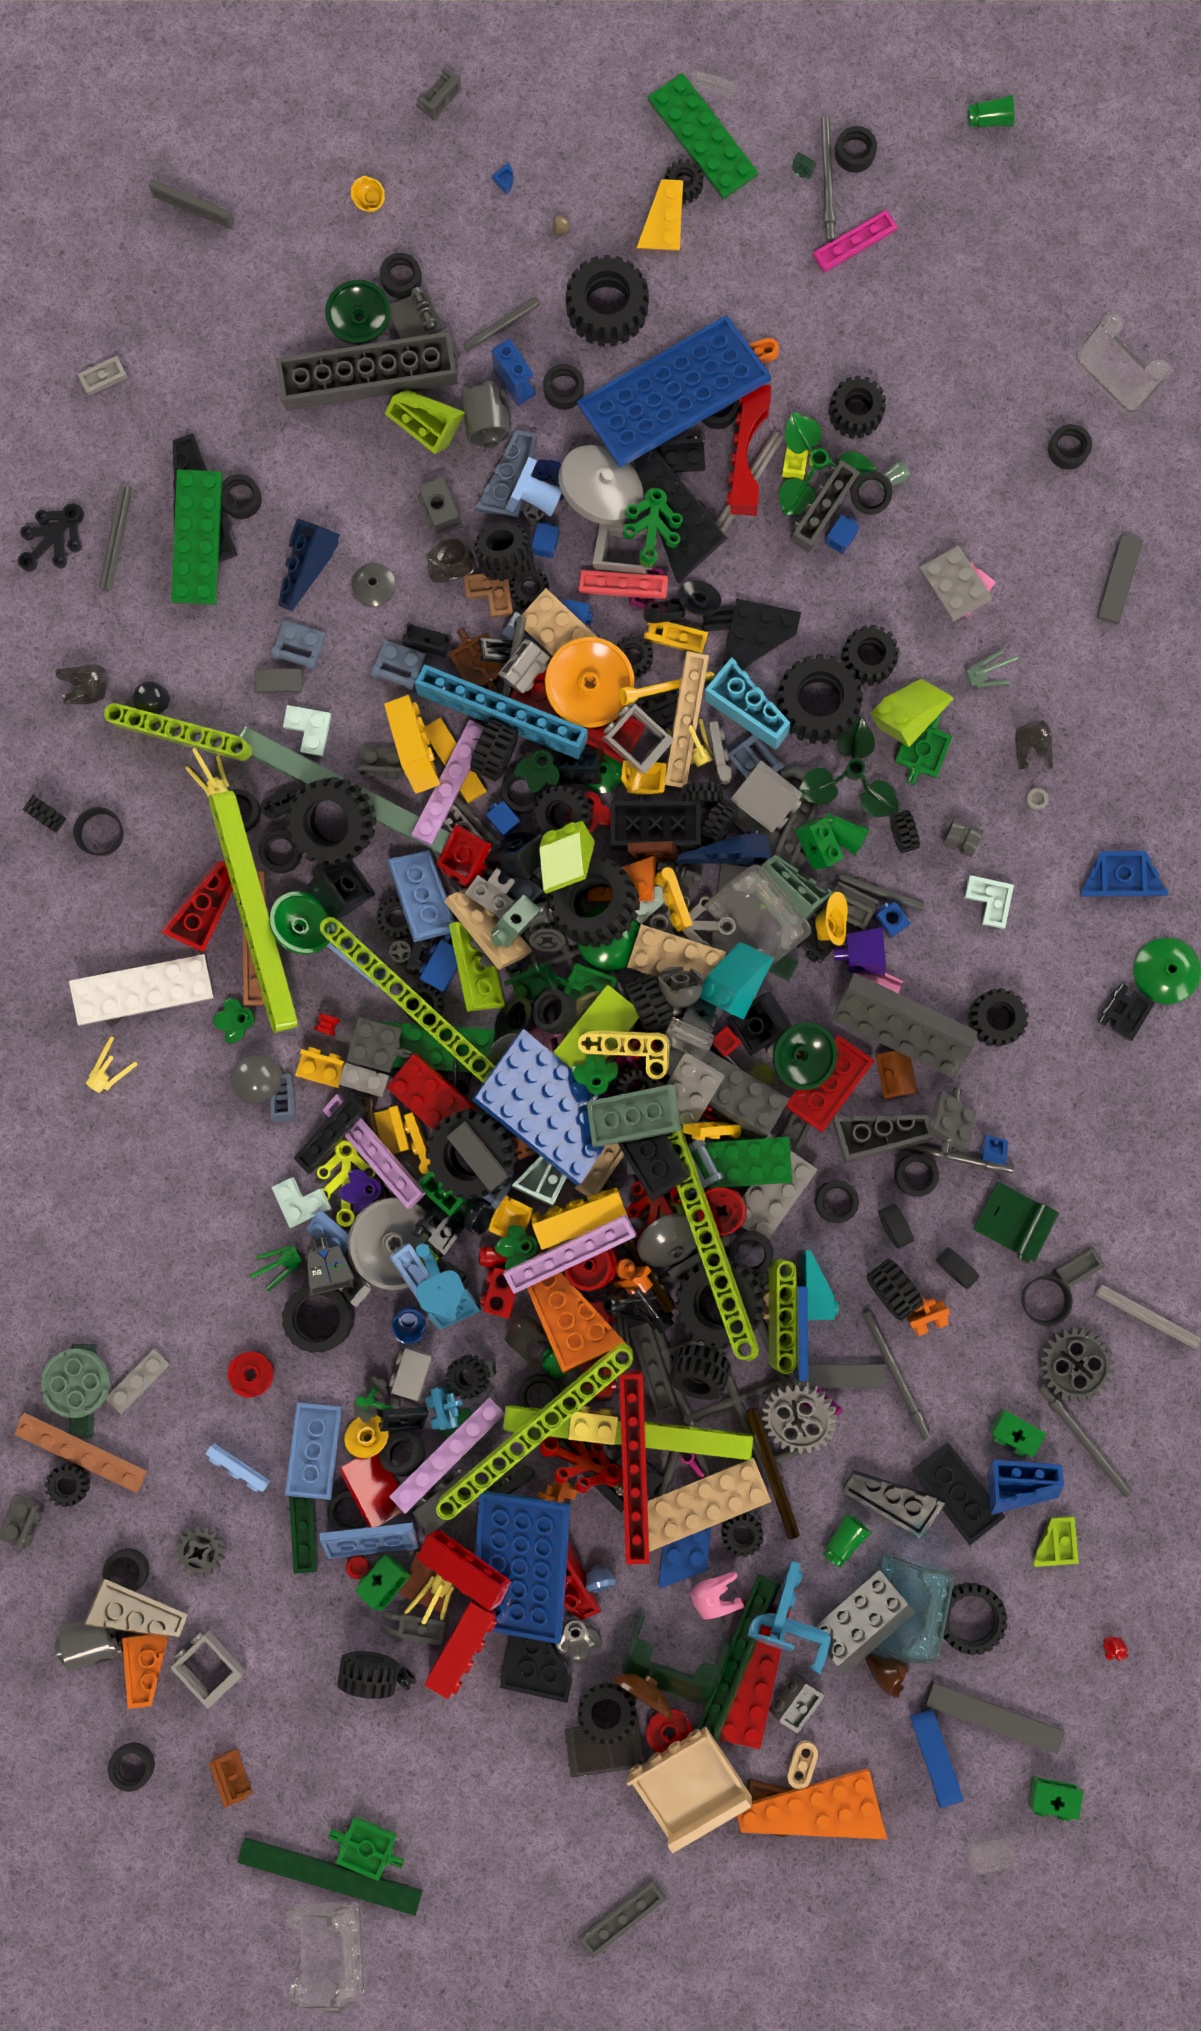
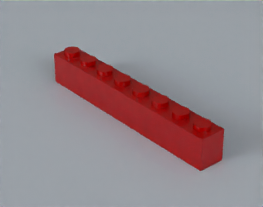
M643 1370L624 1371L619 1375L626 1565L649 1564Z

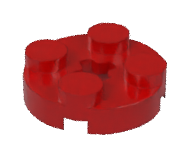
M249 1351L241 1353L231 1361L228 1367L227 1377L232 1386L231 1388L238 1395L247 1398L263 1394L272 1385L274 1366L268 1357L260 1352ZM253 1368L257 1377L252 1378L250 1381L247 1379L248 1375L245 1374V1371Z
M671 1708L672 1717L670 1719L657 1711L650 1716L646 1726V1737L649 1746L656 1752L661 1754L673 1742H681L692 1732L691 1722L683 1711ZM668 1726L676 1730V1733L672 1734V1738H668L667 1734H663V1731Z

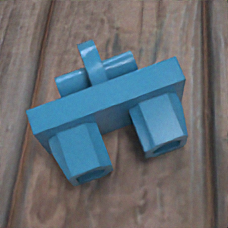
M449 1387L431 1389V1394L425 1397V1402L429 1409L435 1408L437 1416L432 1417L430 1420L432 1429L447 1430L458 1428L457 1416L459 1414L457 1408L463 1406L462 1400L455 1401L454 1394L450 1392Z

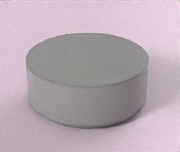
M1041 788L1030 790L1025 797L1027 807L1033 811L1042 810L1049 801L1048 794Z

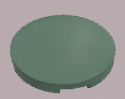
M73 1348L56 1354L46 1364L41 1375L42 1397L52 1411L67 1418H79L92 1414L103 1405L110 1391V1373L105 1362L97 1354L86 1349Z

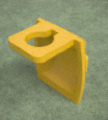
M623 760L621 779L627 788V793L637 795L664 793L667 764L655 762L646 774H640L627 760Z
M506 1195L495 1211L488 1231L504 1238L508 1237V1226L518 1225L526 1230L533 1208Z

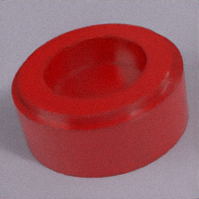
M363 1555L352 1556L346 1564L347 1574L353 1579H361L367 1575L370 1568L368 1559Z

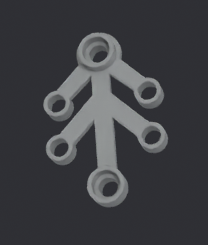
M683 896V898L688 901V904L686 905L688 909L690 907V900L688 897ZM702 897L699 904L689 912L693 925L683 930V933L691 941L710 946L694 930L720 931L723 935H731L736 930V923L730 917H723L719 922L694 921L700 914L710 910L713 906V902L709 897ZM709 900V907L704 908L702 906V901ZM669 910L665 914L656 913L650 918L649 927L675 935L671 930L676 928L670 921L671 914ZM659 920L664 921L663 928H657L656 923ZM728 922L731 924V929L725 931L723 924Z

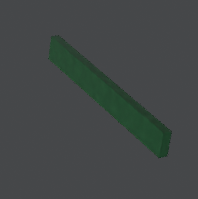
M763 1574L757 1575L696 1728L701 1730L707 1727L716 1743L719 1740L758 1640L747 1636L750 1624L756 1616L770 1612L781 1585ZM761 1624V1628H760V1631H759V1634H760V1635H761V1632H762L763 1627H764V1625H762V1624Z
M247 1837L244 1838L237 1863L414 1916H416L423 1892L422 1889L382 1877L379 1878V1881H376L341 1865Z

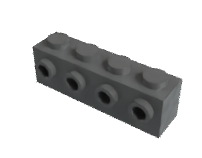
M842 460L837 467L833 466L826 476L829 479L826 485L821 484L814 495L817 497L813 504L808 503L802 513L805 515L801 522L797 520L790 532L793 535L790 541L809 552L851 489L860 472Z

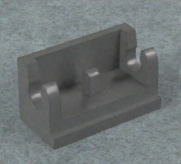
M443 68L441 77L424 97L419 96L417 98L416 107L433 120L441 114L462 89L460 77L453 74L447 68Z

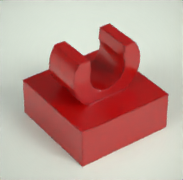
M726 1026L710 1040V1043L725 1058L741 1044V1041Z

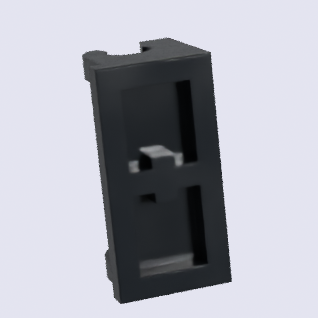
M407 623V632L402 637L404 646L445 658L452 640V636L449 634L432 631L411 623Z

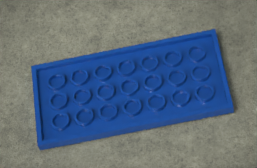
M725 315L576 402L612 458L621 468L770 382L772 379L771 374L730 318Z

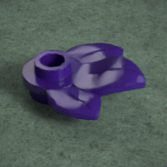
M359 1169L348 1172L350 1183L344 1185L339 1193L342 1200L354 1203L355 1215H358L382 1194L380 1181L376 1178H369L365 1171ZM369 1185L373 1187L372 1193L368 1192Z

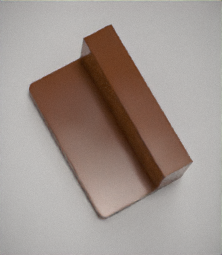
M898 1051L876 1055L884 1099L917 1093L910 1057Z

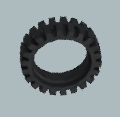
M965 1582L962 1585H955L953 1589L950 1588L947 1591L948 1593L942 1596V1601L937 1607V1624L943 1638L952 1648L963 1654L982 1655L985 1654V1651H992V1647L1000 1644L999 1640L1004 1638V1631L1007 1630L1006 1620L1008 1619L1002 1601L992 1590L979 1583ZM967 1596L983 1598L993 1610L994 1622L992 1629L987 1636L976 1641L961 1639L953 1632L950 1625L951 1609L957 1601Z

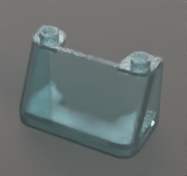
M884 1553L881 1565L883 1574L891 1578L893 1586L916 1613L876 1647L875 1650L906 1663H934L941 1651L954 1584V1575L952 1571L895 1554Z

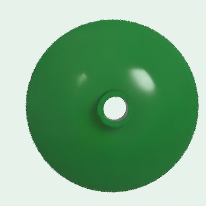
M294 891L282 895L275 901L269 913V926L274 938L280 945L291 952L309 955L320 952L330 943L320 931L321 922L325 918H329L315 895ZM330 924L326 928L327 934L335 932V924Z
M609 905L595 907L586 913L583 918L595 917L605 911ZM632 921V929L629 932L625 931L622 934L623 938L619 941L617 939L612 940V944L608 946L601 943L599 948H593L590 944L585 947L577 942L579 952L590 965L604 971L623 969L628 965L640 925L637 921Z
M1159 938L1149 942L1139 951L1134 961L1133 975L1137 987L1148 999L1160 1004H1176L1190 997L1198 987L1201 978V966L1196 953L1189 945L1174 938ZM1169 965L1174 967V973L1169 972Z

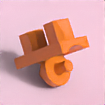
M622 1259L618 1262L616 1272L620 1279L612 1282L616 1288L624 1287L628 1294H634L637 1288H640L645 1293L653 1286V1283L647 1277L651 1272L648 1266L635 1267L634 1262L629 1259Z
M921 1295L924 1304L906 1317V1321L918 1336L928 1332L926 1323L934 1321L937 1328H942L949 1324L947 1315H950V1311L943 1300L935 1302V1299L932 1298L926 1301L925 1297Z
M555 1481L553 1486L547 1485L545 1492L538 1491L537 1496L543 1500L563 1503L565 1498L574 1500L578 1491L568 1481L564 1484H559Z

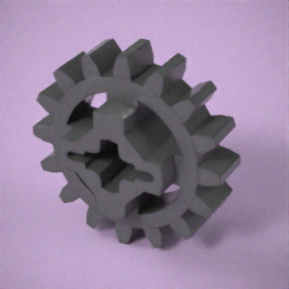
M198 1525L195 1531L189 1528L187 1530L188 1535L183 1533L180 1536L183 1542H177L175 1545L177 1548H180L179 1551L174 1553V1556H180L177 1565L184 1564L182 1571L191 1570V1577L198 1572L199 1577L202 1578L205 1575V1571L211 1575L214 1572L213 1568L218 1569L221 1566L218 1561L225 1559L221 1552L225 1551L226 1547L220 1546L224 1538L217 1539L218 1531L210 1533V1526H207L204 1531L201 1525ZM201 1536L206 1537L210 1541L202 1540ZM188 1543L190 1546V1550L186 1554V1546ZM208 1547L203 1554L193 1555L197 1549ZM215 1549L214 1559L211 1561L210 1554ZM191 1561L198 1563L199 1566L192 1564Z

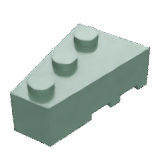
M774 855L760 867L751 881L790 920L800 926L816 914L834 892L829 889L824 891L815 885L817 881L812 878L809 880L797 874L798 869Z

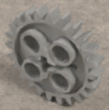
M789 1381L786 1388L783 1385H779L778 1391L773 1389L771 1397H767L766 1404H764L762 1410L765 1412L763 1413L762 1420L766 1421L763 1427L770 1428L768 1436L775 1435L774 1443L781 1441L782 1449L788 1445L790 1446L791 1453L795 1448H798L799 1453L802 1454L803 1449L806 1448L810 1454L813 1446L819 1451L821 1444L826 1446L828 1439H832L833 1431H835L837 1426L835 1422L838 1417L834 1415L836 1407L830 1406L831 1398L824 1399L825 1391L820 1394L817 1393L818 1386L809 1389V1382L805 1384V1387H801L800 1381H797L796 1386L793 1387ZM802 1403H809L812 1407H806ZM781 1407L789 1409V1412L783 1411ZM810 1423L816 1424L818 1428L812 1427ZM788 1428H793L797 1432H791Z

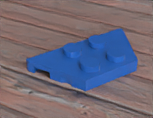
M1101 851L1081 890L1080 897L1167 896L1168 890L1164 889L1158 878L1159 874L1156 868L1152 866L1151 859L1146 851Z
M711 1527L663 1546L659 1587L662 1588L707 1571Z

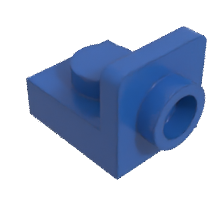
M985 1135L980 1147V1153L983 1154L982 1160L1005 1165L1007 1161L1008 1140Z

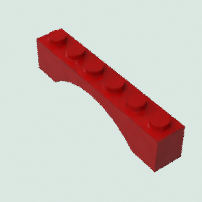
M763 385L739 399V406H742V412L737 413V426H740L739 432H735L734 445H737V452L732 453V465H735L734 472H730L729 485L732 486V492L727 494V506H730L731 514L757 516L759 485L749 469L747 452L754 433L769 417L771 385Z

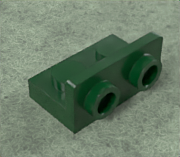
M539 963L527 966L528 971L526 972L521 970L510 974L511 978L504 981L505 986H513L516 998L524 996L529 1002L536 1000L547 990H558L550 965L540 966Z

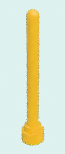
M707 672L705 682L712 681L715 678V674ZM681 679L639 689L632 688L631 686L620 688V702L626 706L633 704L640 697L680 688Z

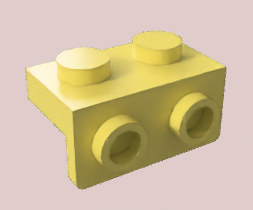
M583 1406L571 1416L569 1440L615 1444L618 1416L616 1413H613L612 1409L600 1408L599 1411L590 1410L591 1407Z

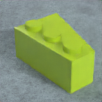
M405 390L392 397L385 415L436 454L449 447L465 412L415 392Z

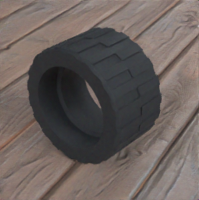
M308 1285L302 1286L289 1296L290 1298L284 1305L282 1326L284 1327L285 1335L293 1345H296L303 1351H309V1353H322L331 1350L343 1343L350 1335V1331L354 1326V1305L347 1300L339 1289L309 1296ZM312 1296L328 1297L339 1309V1325L336 1331L329 1337L323 1339L309 1337L299 1326V1308L305 1300Z

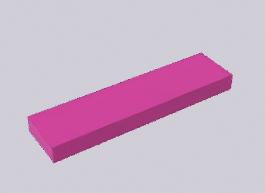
M885 210L816 250L812 256L823 273L897 231L898 227L888 211Z

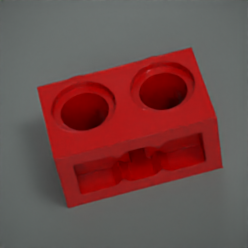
M494 1267L493 1271L489 1270L486 1284L490 1285L488 1293L483 1292L480 1306H484L482 1312L509 1319L516 1293H513L509 1284L507 1287H500L497 1284V1277L503 1274L506 1269ZM493 1297H500L503 1300V1307L501 1309H494L491 1306V1299Z

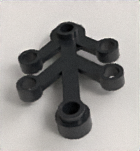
M68 504L62 511L46 512L45 510H39L36 512L35 519L39 524L45 525L50 520H61L56 526L33 528L24 526L21 528L20 534L27 541L34 539V537L46 536L31 553L23 552L19 555L18 564L24 571L31 572L35 570L38 564L37 560L53 543V564L59 569L66 567L67 559L64 557L63 532L68 527L70 539L67 542L68 548L74 553L82 549L78 536V524L84 519V511L77 504ZM71 513H77L75 518H70ZM40 515H46L44 520H39ZM27 530H31V534L29 536H24V533ZM72 543H78L76 548H71ZM59 558H63V562L61 564H56V561ZM28 560H32L30 566H26Z

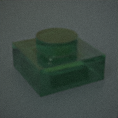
M798 152L794 157L792 170H794L797 176L811 180L815 173L817 162Z
M779 951L769 973L789 982L799 961Z

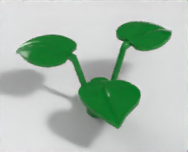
M793 412L788 419L785 429V441L788 448L795 454H801L806 449L809 453H812L809 461L812 468L804 483L798 478H791L781 485L779 501L782 513L786 516L800 515L809 502L814 503L816 491L807 485L815 470H822L827 464L831 467H837L832 462V459H828V453L824 449H811V447L818 445L822 433L818 423L797 412ZM846 452L839 457L838 463L842 460L860 472L858 477L866 472H877L875 465L867 457L857 452Z

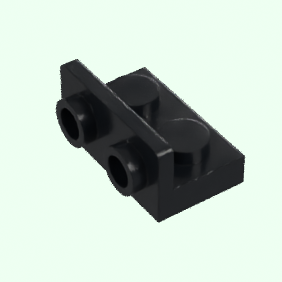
M689 436L686 439H677L673 437L660 445V454L675 473L705 471L704 438Z
M583 749L579 759L560 752L555 765L559 771L560 783L601 784L602 778L599 771L605 756L603 749Z
M810 918L800 926L795 924L787 933L790 937L788 941L796 948H803L806 951L805 956L813 963L817 961L821 964L834 947L837 946L831 940H818L815 922Z

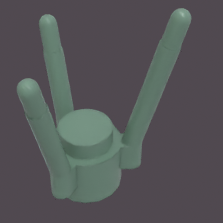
M1001 649L979 663L969 666L965 673L970 687L976 686V689L1010 684L1009 680L984 682V680L988 679L987 672L1019 659V656L1008 658L984 668L983 665L1004 653V650Z

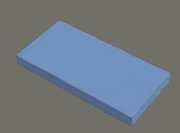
M425 850L388 859L387 865L413 941L418 942L451 933L449 924L455 922L452 911L444 902L447 897L431 851Z
M297 1402L285 1496L323 1500L332 1499L343 1411L342 1406Z
M413 1523L320 1533V1543L329 1559L419 1548V1540Z

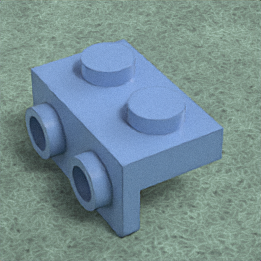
M320 1210L313 1217L306 1230L317 1239L326 1238L329 1248L339 1246L344 1255L348 1251L349 1234Z

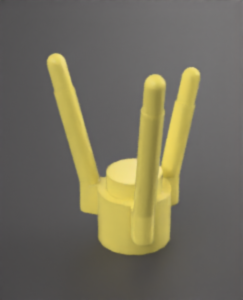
M702 718L699 719V725L704 745L700 744L691 725L688 727L697 747L692 751L691 765L696 764L697 768L713 761V753L709 746ZM667 728L665 731L671 737L672 732Z
M193 748L192 751L209 780L207 782L208 787L189 766H186L185 769L203 788L208 798L209 795L228 791L227 788L230 785L226 779L220 756L217 755L216 760L221 780L219 777H212L197 749Z
M113 1036L109 1038L94 1069L88 1075L89 1079L86 1081V1084L98 1093H101L103 1089L108 1091L115 1082L137 1066V1062H133L108 1081L110 1077L105 1071L113 1060V1056H109L101 1069L99 1068L114 1040Z
M438 1573L436 1577L431 1576L429 1582L409 1604L404 1614L407 1615L432 1587L431 1592L435 1595L423 1617L422 1624H426L438 1598H443L445 1595L440 1620L443 1621L454 1587L451 1583L444 1581Z

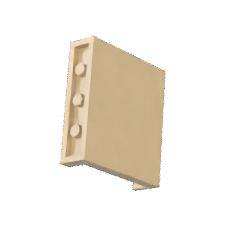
M707 1727L701 1730H693L686 1739L681 1742H673L661 1754L657 1752L644 1764H636L629 1770L626 1784L628 1786L633 1784L668 1837L667 1846L672 1853L748 1810L752 1805L751 1794Z

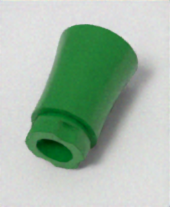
M1013 95L968 105L969 128L976 126L978 128L994 126L1013 127L1015 119Z
M827 813L825 817L838 845L856 857L870 829Z
M845 1513L841 1524L827 1544L823 1555L837 1567H842L845 1561L849 1560L854 1551L872 1532L856 1518Z

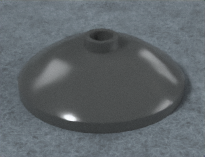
M683 1213L667 1215L653 1222L643 1231L637 1244V1251L642 1261L655 1267H668L681 1263L689 1258L697 1249L686 1214Z

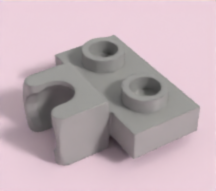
M496 868L488 881L477 875L465 894L501 919L515 902L506 895L515 880L510 878L505 884L499 883L498 876L501 871Z

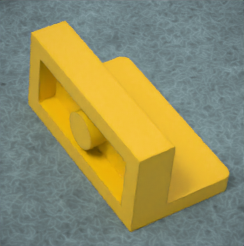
M393 1106L387 1110L374 1113L380 1140L394 1155L411 1150L408 1136L403 1126L400 1106Z

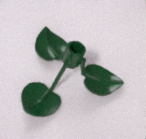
M863 718L857 719L855 725H852L851 730L847 734L843 733L841 738L838 739L839 752L844 756H851L852 759L848 762L845 772L833 780V775L829 770L824 768L812 769L804 777L799 791L803 793L801 797L804 800L813 804L824 805L832 802L838 796V788L835 784L844 777L850 780L861 779L863 788L867 791L860 799L863 811L872 817L890 816L899 812V803L893 788L881 780H875L869 788L865 780L866 777L863 775L865 764L862 760L858 759L868 757L875 748L874 736Z

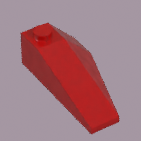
M568 1539L564 1607L577 1618L583 1620L600 1613L601 1608L594 1593H590L585 1587L586 1575Z

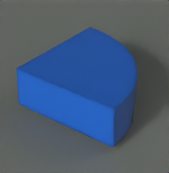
M509 163L492 176V180L506 195L510 192L513 186L512 182L514 181L512 168Z

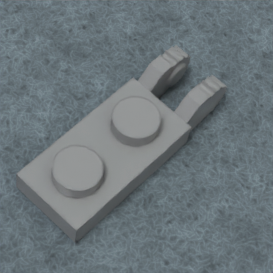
M718 721L709 723L708 728L717 778H719L718 781L723 786H726L730 783L732 774L731 768L725 763L729 761L727 748L723 749L721 742L725 740L723 727H719Z

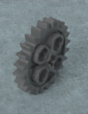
M1070 1327V1334L1065 1329H1062L1061 1337L1054 1333L1055 1341L1046 1340L1050 1347L1048 1349H1041L1046 1353V1356L1039 1357L1040 1360L1045 1361L1044 1365L1038 1367L1045 1370L1041 1378L1049 1379L1046 1382V1386H1054L1051 1392L1057 1394L1060 1391L1059 1398L1063 1400L1068 1395V1401L1070 1402L1074 1401L1075 1396L1080 1403H1083V1396L1091 1401L1092 1393L1099 1397L1098 1389L1107 1390L1103 1383L1105 1381L1112 1382L1107 1375L1108 1373H1114V1370L1109 1369V1365L1114 1364L1115 1361L1108 1360L1107 1358L1113 1353L1104 1350L1108 1344L1105 1342L1099 1344L1102 1337L1096 1336L1093 1338V1331L1089 1330L1085 1335L1084 1328H1080L1077 1333L1075 1328ZM1077 1342L1079 1351L1073 1355L1070 1347L1073 1343ZM1061 1351H1064L1071 1359L1078 1361L1079 1366L1088 1371L1092 1378L1089 1379L1084 1372L1074 1368L1075 1365L1063 1357ZM1095 1357L1097 1366L1090 1370L1088 1361ZM1060 1360H1063L1065 1363V1368L1062 1372L1056 1370V1364ZM1081 1375L1083 1383L1079 1387H1075L1073 1383L1074 1378Z

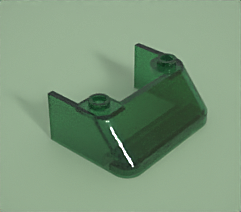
M640 1607L621 1664L622 1674H634L643 1679L648 1675L658 1682L656 1687L662 1692L698 1704L705 1702L718 1682L729 1649L728 1638L723 1636L714 1664H701L694 1676L651 1661V1645L647 1641L638 1638L645 1619V1609Z

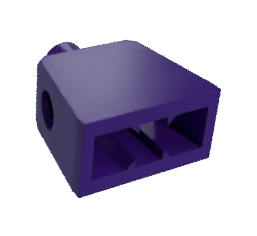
M883 928L848 934L846 947H834V961L847 960L848 972L885 976L886 961Z

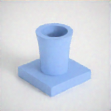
M528 457L505 509L514 512L519 500L522 499L551 517L562 494L561 489L558 486L530 476L537 461Z

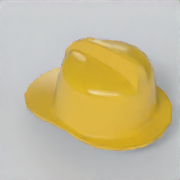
M841 892L831 894L828 899L827 908L817 915L815 922L818 940H831L835 945H842L846 939L848 906Z

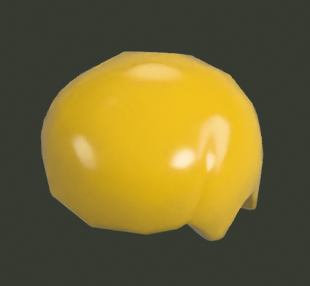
M362 176L354 181L351 187V198L360 210L371 213L378 211L385 201V190L377 179Z

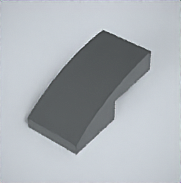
M302 669L255 670V693L278 694V692L301 693L303 691Z

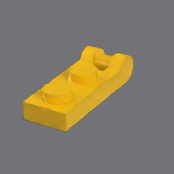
M667 621L661 623L647 622L649 627L643 636V639L645 638L647 642L657 643L686 652L703 654L708 632ZM657 629H663L662 636L656 634Z
M666 867L655 875V883L661 886L663 901L668 906L671 914L670 921L676 928V931L680 932L693 924L673 869Z
M411 1112L404 1115L405 1121H403V1126L406 1133H410L413 1142H411V1147L414 1154L419 1155L421 1161L419 1171L422 1174H427L429 1171L427 1165L430 1164V1159H426V1151L429 1150V1147L426 1145L427 1142L417 1115Z
M723 1121L687 1123L683 1125V1133L692 1135V1139L705 1140V1137L720 1139V1135L738 1138L741 1134V1126L728 1124Z

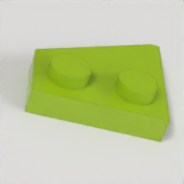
M1074 1516L1049 1517L1032 1561L1034 1567L1079 1564Z

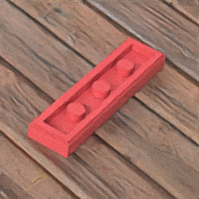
M581 570L578 591L582 594L666 599L669 578L665 575Z

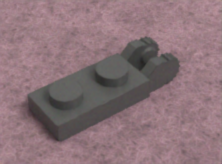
M383 1611L384 1618L400 1621L399 1628L382 1625L380 1632L396 1635L397 1638L443 1645L447 1620L441 1621L438 1618L429 1617L426 1624H422L424 1616L409 1613L406 1615L404 1612Z

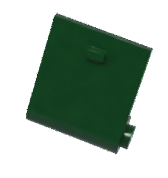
M997 1181L973 1230L1018 1254L1016 1258L1029 1264L1030 1261H1036L1060 1213L1044 1204L1035 1202Z

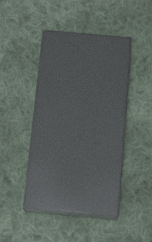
M1090 1247L1055 1268L1054 1272L1070 1288L1104 1268L1105 1265L1095 1248Z

